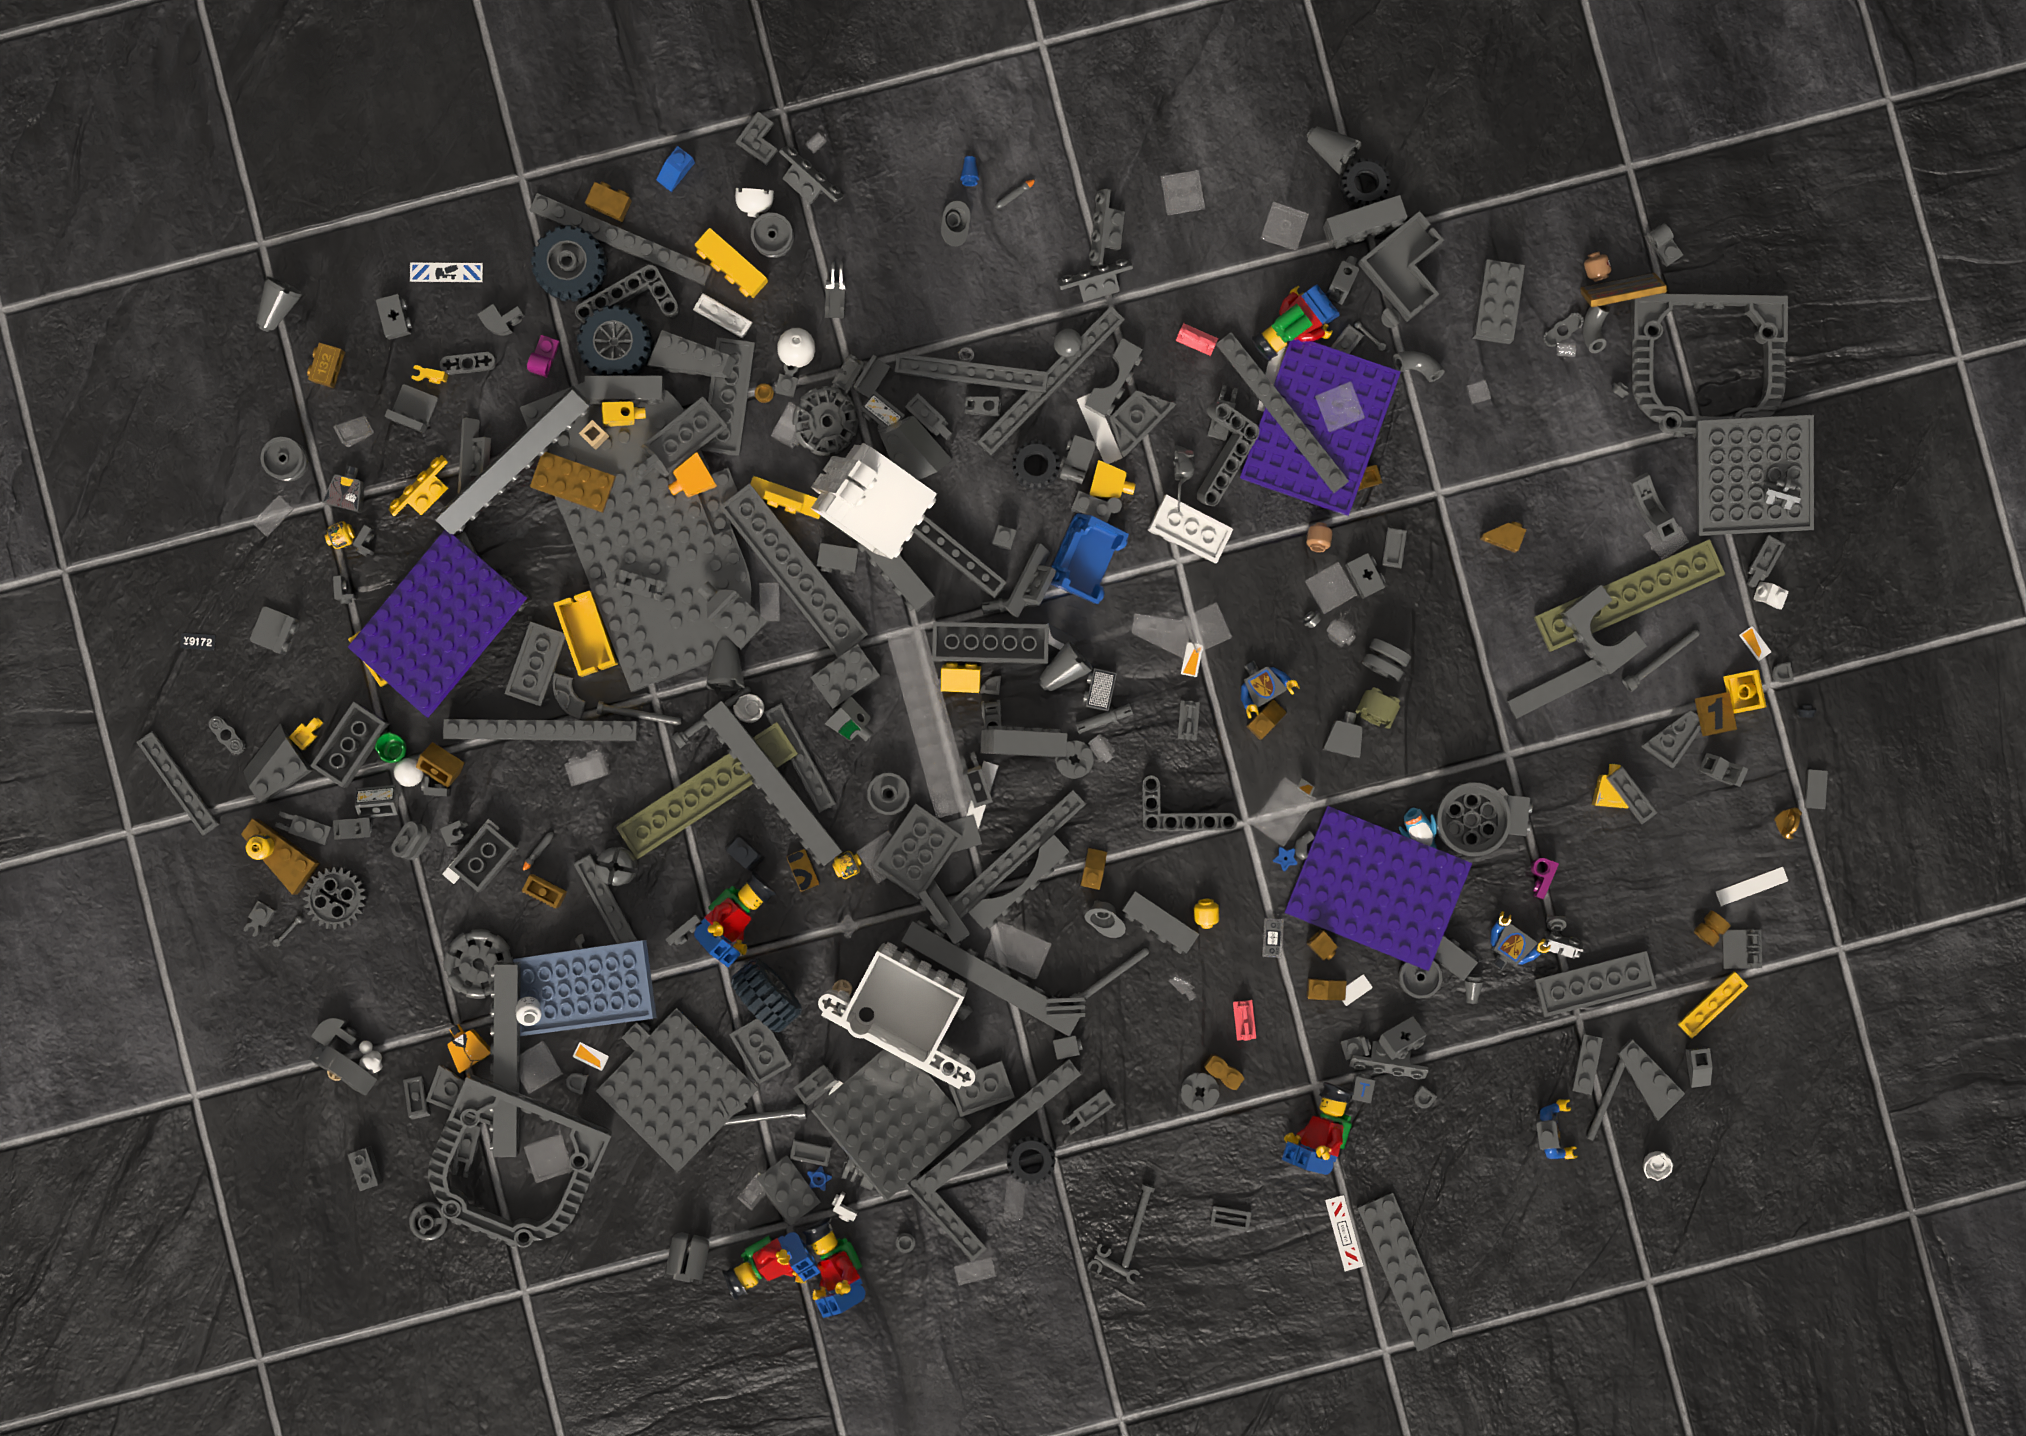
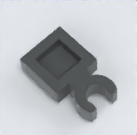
M784 364L786 373L785 375L779 374L775 393L794 398L799 380L794 375L798 372L799 367L795 366L794 370H788V365Z
M260 900L257 901L248 916L252 919V922L245 925L244 931H248L252 926L255 929L252 936H258L260 925L266 927L276 910Z

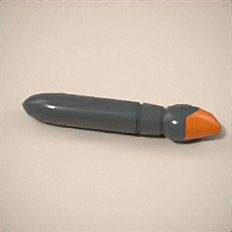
M1029 180L1024 182L1022 186H1019L1000 199L995 207L1002 208L1024 191L1030 189L1035 181Z
M553 832L548 833L529 858L526 859L523 870L533 866L534 861L551 842L554 835Z

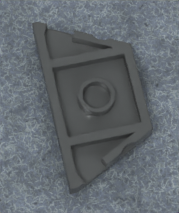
M1136 390L1109 418L1122 456L1125 457L1176 404Z

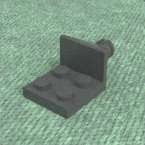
M707 581L703 586L709 593L702 587L698 590V593L707 600V618L735 645L742 649L767 621L735 590L718 591Z

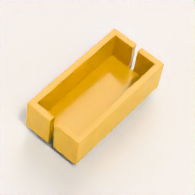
M592 591L574 596L577 602H574L572 598H567L554 603L579 676L584 677L598 672L597 668L604 670L618 665Z

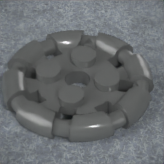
M822 386L821 389L814 388L800 398L801 402L798 406H795L792 424L795 425L796 429L794 433L799 443L804 448H809L811 453L821 456H829L830 453L834 452L837 454L846 449L851 444L852 437L856 436L859 418L856 417L855 412L857 409L851 398L847 394L846 396L842 394L841 390L829 386ZM823 396L825 402H820L819 397ZM837 399L840 401L839 406L834 404ZM807 405L812 407L808 412L805 411ZM844 413H848L849 419L846 420ZM825 416H828L831 420L827 427L822 423V419ZM807 422L808 429L803 430L802 423ZM843 429L847 432L844 437L840 435ZM813 437L818 439L816 443L812 442ZM833 440V445L829 446L828 441Z
M473 929L471 930L472 932L458 935L450 943L448 952H445L443 968L447 973L448 983L458 993L462 992L469 998L482 999L491 994V987L494 986V979L491 978V968L497 962H513V956L511 957L510 947L501 936H496L489 930ZM474 939L476 945L469 947L468 941ZM487 940L493 942L491 948L485 946ZM457 950L463 952L460 958L455 957ZM502 952L504 959L498 961L496 954ZM477 958H481L484 961V967L480 970L476 969L473 965L474 960ZM459 967L461 974L455 975L453 968ZM466 980L473 982L470 988L464 985ZM488 981L490 987L483 989L481 983Z

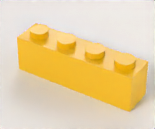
M711 228L694 244L698 249L696 253L703 259L707 257L711 261L710 265L717 272L723 271L726 274L724 276L725 279L732 285L736 283L740 286L738 290L746 297L750 295L754 298L767 284V278Z

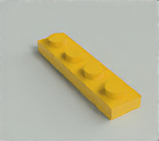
M1732 972L1689 1012L1678 1025L1690 1038H1693L1742 993L1748 985L1736 972Z

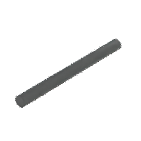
M1621 1058L1586 1138L1592 1141L1596 1136L1625 1068Z

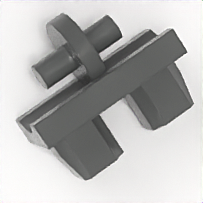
M1785 476L1783 481L1777 479L1775 484L1765 481L1763 486L1765 490L1763 498L1765 503L1773 505L1778 497L1782 499L1781 507L1789 510L1792 509L1795 502L1800 503L1799 490L1795 489L1796 484L1791 483L1790 477Z

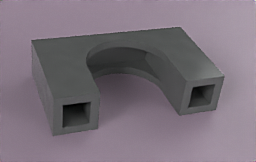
M1596 585L1560 614L1563 617V623L1574 631V638L1585 646L1586 654L1597 662V669L1601 673L1612 674L1647 646L1636 631L1628 632L1610 646H1603L1595 641L1590 631L1591 620L1599 610L1612 601V598L1603 586Z

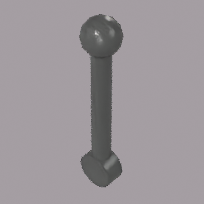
M1355 322V328L1360 329L1378 346L1380 351L1385 350L1386 345L1384 343H1380L1362 327L1361 322Z
M296 916L292 925L278 939L273 940V946L278 947L281 945V941L298 923L303 921L302 916Z

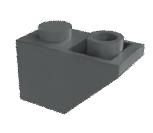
M1697 1047L1685 1049L1690 1087L1711 1085L1712 1060L1710 1048Z

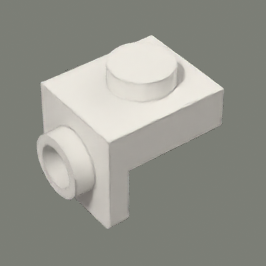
M1759 582L1754 600L1765 602L1776 609H1782L1788 591L1772 583Z
M842 1191L841 1195L836 1194L832 1203L835 1206L833 1211L840 1214L839 1218L844 1221H854L858 1212L841 1204L846 1193Z

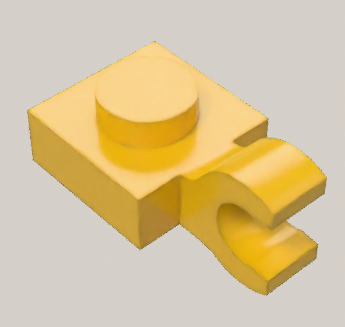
M418 365L414 366V369L420 370L419 376L411 377L415 381L428 378L429 382L440 384L441 381L447 382L448 374L443 371L425 369Z
M317 717L313 718L307 726L301 723L289 738L303 751L316 739L317 736L313 732L323 722Z

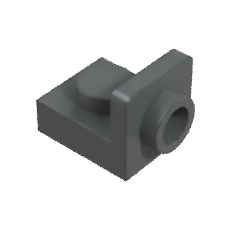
M366 525L361 529L353 545L357 547L356 551L364 556L370 554L373 556L374 552L365 546L372 542L375 530Z
M333 576L334 599L340 601L341 604L352 603V600H356L357 595L346 594L349 590V585L345 577Z
M425 776V779H422L421 790L424 791L423 795L450 797L451 789H445V786L442 784H434V788H432L433 778L430 776Z
M637 1021L624 1034L622 1039L635 1051L652 1034L650 1032L651 1028L644 1021L641 1023Z
M1363 1035L1340 1041L1345 1060L1351 1059L1352 1055L1367 1056L1369 1055L1368 1050H1371L1369 1039H1365Z

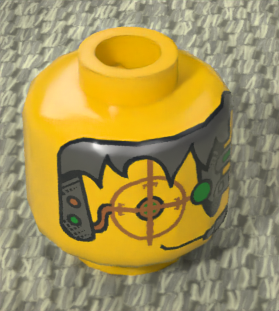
M343 521L329 526L325 535L327 544L329 546L332 545L335 549L352 544L353 538H355L352 526Z
M267 834L253 835L246 842L247 854L256 860L267 858L274 851V841Z
M846 851L834 858L832 866L838 878L848 879L860 872L859 865L862 863L858 854L853 855L851 851Z

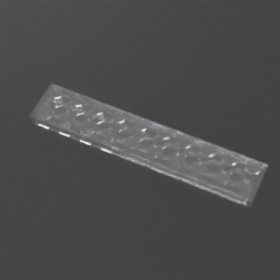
M920 624L887 633L936 818L974 809L962 773L963 768L935 665L932 661V654L924 625Z

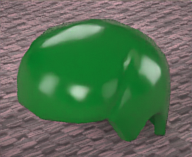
M389 732L382 734L377 739L375 750L383 761L395 763L405 756L406 743L399 735Z

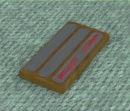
M1656 273L1580 288L1581 295L1591 307L1667 292L1666 285Z

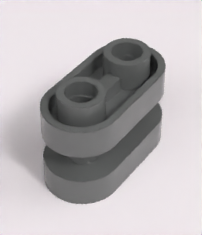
M407 822L392 844V853L397 857L409 860L417 859L431 838L430 828L415 822Z

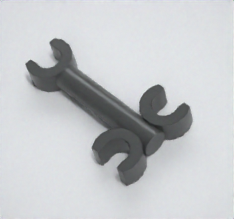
M1099 1243L1097 1253L1094 1259L1089 1261L1088 1268L1090 1269L1094 1263L1098 1264L1099 1267L1096 1272L1099 1274L1103 1264L1125 1276L1130 1284H1135V1281L1130 1279V1275L1132 1273L1139 1275L1140 1272L1137 1269L1129 1270L1108 1259L1107 1257L1111 1254V1248H1108L1107 1252L1102 1253L1100 1249L1103 1244Z

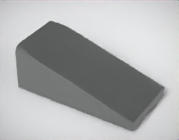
M423 1076L404 1079L408 1117L417 1119L430 1116Z

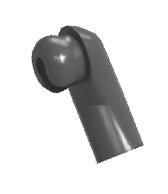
M1310 831L1306 832L1295 843L1296 856L1301 860L1308 857L1307 844L1315 838Z

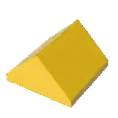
M1759 669L1723 677L1726 692L1730 693L1734 713L1766 707Z

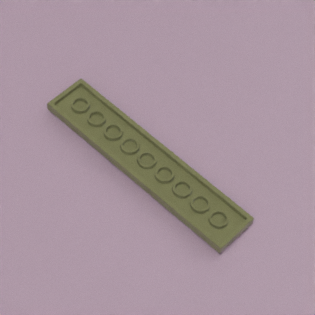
M1710 539L1603 586L1612 598V601L1593 616L1590 624L1591 634L1725 575ZM1580 597L1534 617L1549 652L1576 641L1573 636L1574 631L1563 623V617L1560 613Z
M778 722L753 737L776 768L798 755ZM727 754L617 826V830L635 858L638 860L753 784L751 780L754 778L750 773L745 774L739 765L742 763L739 759H733L730 754Z

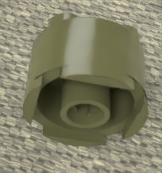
M1373 687L1372 690H1365L1355 712L1357 714L1359 712L1362 713L1360 717L1374 725L1380 726L1382 723L1386 724L1384 728H1391L1400 709V700L1393 696L1387 697L1383 695V691Z

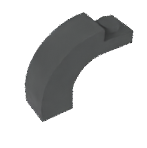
M1646 472L1631 480L1630 484L1634 492L1632 494L1643 519L1656 537L1663 542L1679 534L1675 519L1661 504L1650 475Z
M319 1044L308 1059L334 1074L353 1090L365 1096L377 1081L376 1078L362 1067L329 1046Z

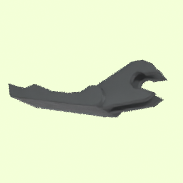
M832 261L831 280H826L825 318L844 319L845 281H843V261H840V281H835V261Z

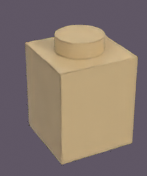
M593 420L579 433L595 450L609 437Z

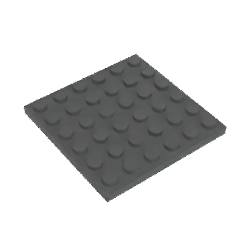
M1814 415L1696 420L1697 535L1814 530ZM1785 476L1790 477L1791 483L1796 484L1795 489L1799 490L1800 503L1795 502L1791 510L1781 507L1782 499L1778 497L1773 505L1765 503L1763 499L1765 481L1775 484L1777 479L1783 481Z
M676 1008L596 1092L678 1173L759 1088L693 1022ZM737 1099L739 1102L738 1108L735 1110H731L737 1106V1102L735 1100ZM719 1100H721L729 1116V1118L725 1119L720 1107L717 1104Z
M885 1049L811 1110L885 1201H888L972 1127L963 1116L960 1117L958 1109L926 1071Z

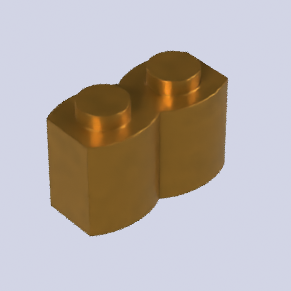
M1211 1054L1204 1064L1205 1069L1212 1076L1220 1078L1230 1089L1237 1090L1244 1080L1243 1075L1236 1068L1228 1066L1217 1055Z

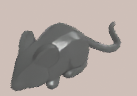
M1175 445L1173 465H1175V480H1181L1178 484V512H1180L1181 485L1193 476L1194 463L1192 457L1194 456V451Z

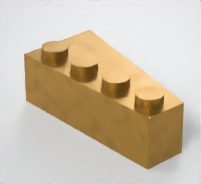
M252 819L241 835L246 841L253 835L261 833L267 834L274 841V851L270 856L262 860L292 895L298 894L320 862L261 820Z

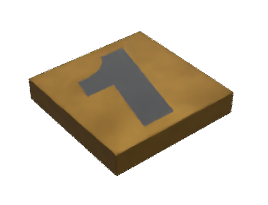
M1729 692L1695 699L1702 736L1737 729Z

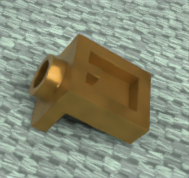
M1377 465L1366 467L1358 491L1382 483Z

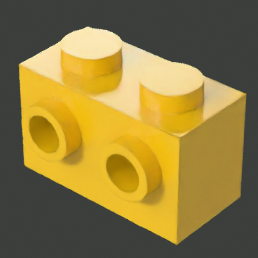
M947 662L946 665L942 666L941 691L980 692L981 666H977L976 663H966L963 666L958 665L956 662Z

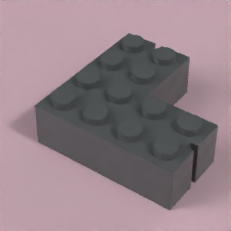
M1420 211L1358 263L1406 322L1439 295L1416 265L1437 249L1444 240L1434 228H1431L1428 233L1425 231L1430 226V223Z

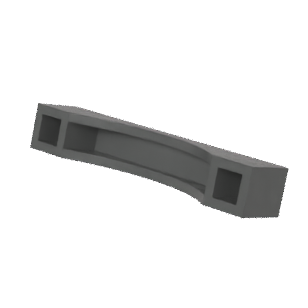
M1055 835L1051 836L1039 847L1035 867L1029 877L1019 887L1003 896L982 899L968 913L983 929L986 927L988 929L992 928L998 922L996 918L1000 914L1005 916L1012 909L1010 905L1013 902L1019 903L1026 897L1024 893L1029 888L1033 890L1040 884L1038 880L1043 875L1047 878L1054 871L1053 866L1059 862L1061 865L1069 858L1067 855L1069 850Z

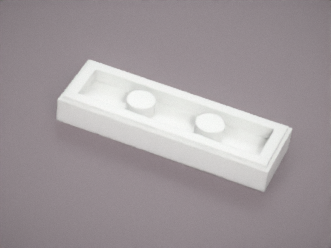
M702 293L693 308L697 313L742 339L752 325L750 320Z

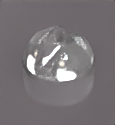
M964 347L959 351V359L962 362L973 360L974 351L971 348ZM966 352L972 354V356L970 358L968 356L962 355V353Z

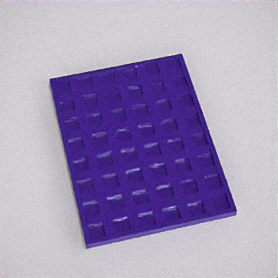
M1290 341L1274 387L1349 482L1333 494L1266 408L1259 424V436L1249 451L1240 479L1349 516L1401 372L1312 341Z
M444 530L350 643L348 648L424 716L429 718L525 602L527 597L457 537Z
M1327 806L1285 913L1429 971L1472 863Z

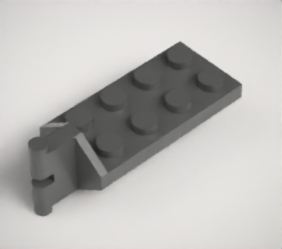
M701 397L640 447L647 460L639 465L636 474L637 478L642 479L654 468L663 476H668L727 428V424L704 397Z

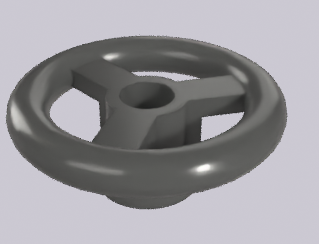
M423 1202L412 1210L409 1225L415 1236L422 1240H434L445 1232L448 1218L442 1214V1207L439 1204ZM425 1208H434L440 1213L441 1218H433V1216L427 1213ZM418 1212L421 1214L418 1225L421 1228L420 1231L415 1225V1217ZM426 1218L430 1220V1225L425 1223ZM435 1224H441L440 1229L436 1233L425 1234Z

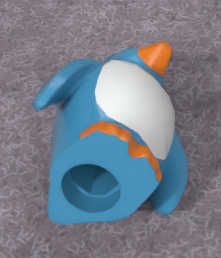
M1411 808L1404 816L1407 832L1400 826L1401 834L1437 849L1435 843L1437 826L1434 815L1431 814L1430 823L1420 809Z

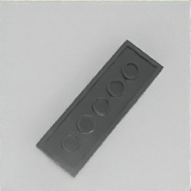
M717 337L715 350L728 354L736 360L729 378L711 376L708 403L727 424V428L702 447L701 450L703 452L740 456L755 342Z
M1647 951L1534 979L1543 1017L1657 989Z

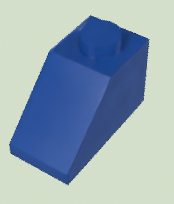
M677 146L665 161L656 181L672 192L695 164L693 158Z

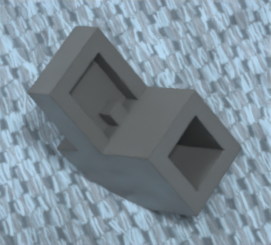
M494 304L477 314L488 330L500 336L512 334L513 332L509 326L519 324L522 321L521 318L525 316L518 306L502 316Z
M1706 753L1699 771L1723 783L1741 787L1748 769L1730 763L1719 756Z
M369 818L333 820L334 840L370 837L372 824Z
M334 1017L323 1021L311 1035L312 1038L324 1046H332L337 1037H340L350 1045L356 1044L360 1039L354 1029L348 1026L345 1028L349 1020L342 1017Z

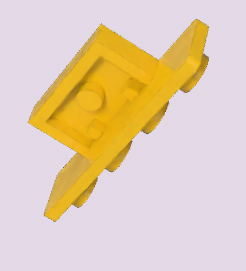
M442 455L439 458L436 457L430 463V467L426 471H422L417 476V480L412 485H408L404 489L403 494L390 503L388 510L393 516L407 503L422 515L448 489L435 476L448 463L445 457Z
M755 476L752 478L751 486L762 500L767 501V505L776 508L779 505L785 507V511L793 514L797 511L816 519L820 518L821 515L811 509L817 498Z

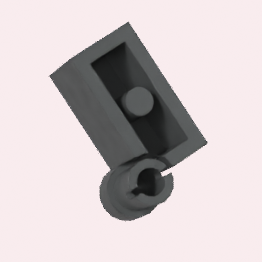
M1077 435L1074 436V439H1069L1066 448L1069 450L1068 456H1063L1060 468H1063L1060 475L1061 479L1066 481L1069 479L1080 484L1083 483L1096 447V442Z
M1078 491L1071 511L1091 515L1107 523L1111 513L1115 514L1121 510L1122 503L1115 497L1106 502Z

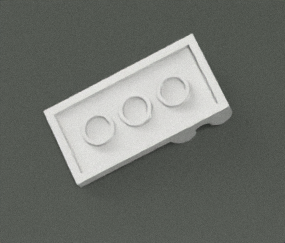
M1164 495L1148 531L1160 535L1165 540L1176 543L1213 563H1217L1233 529L1180 502V512H1178V500Z

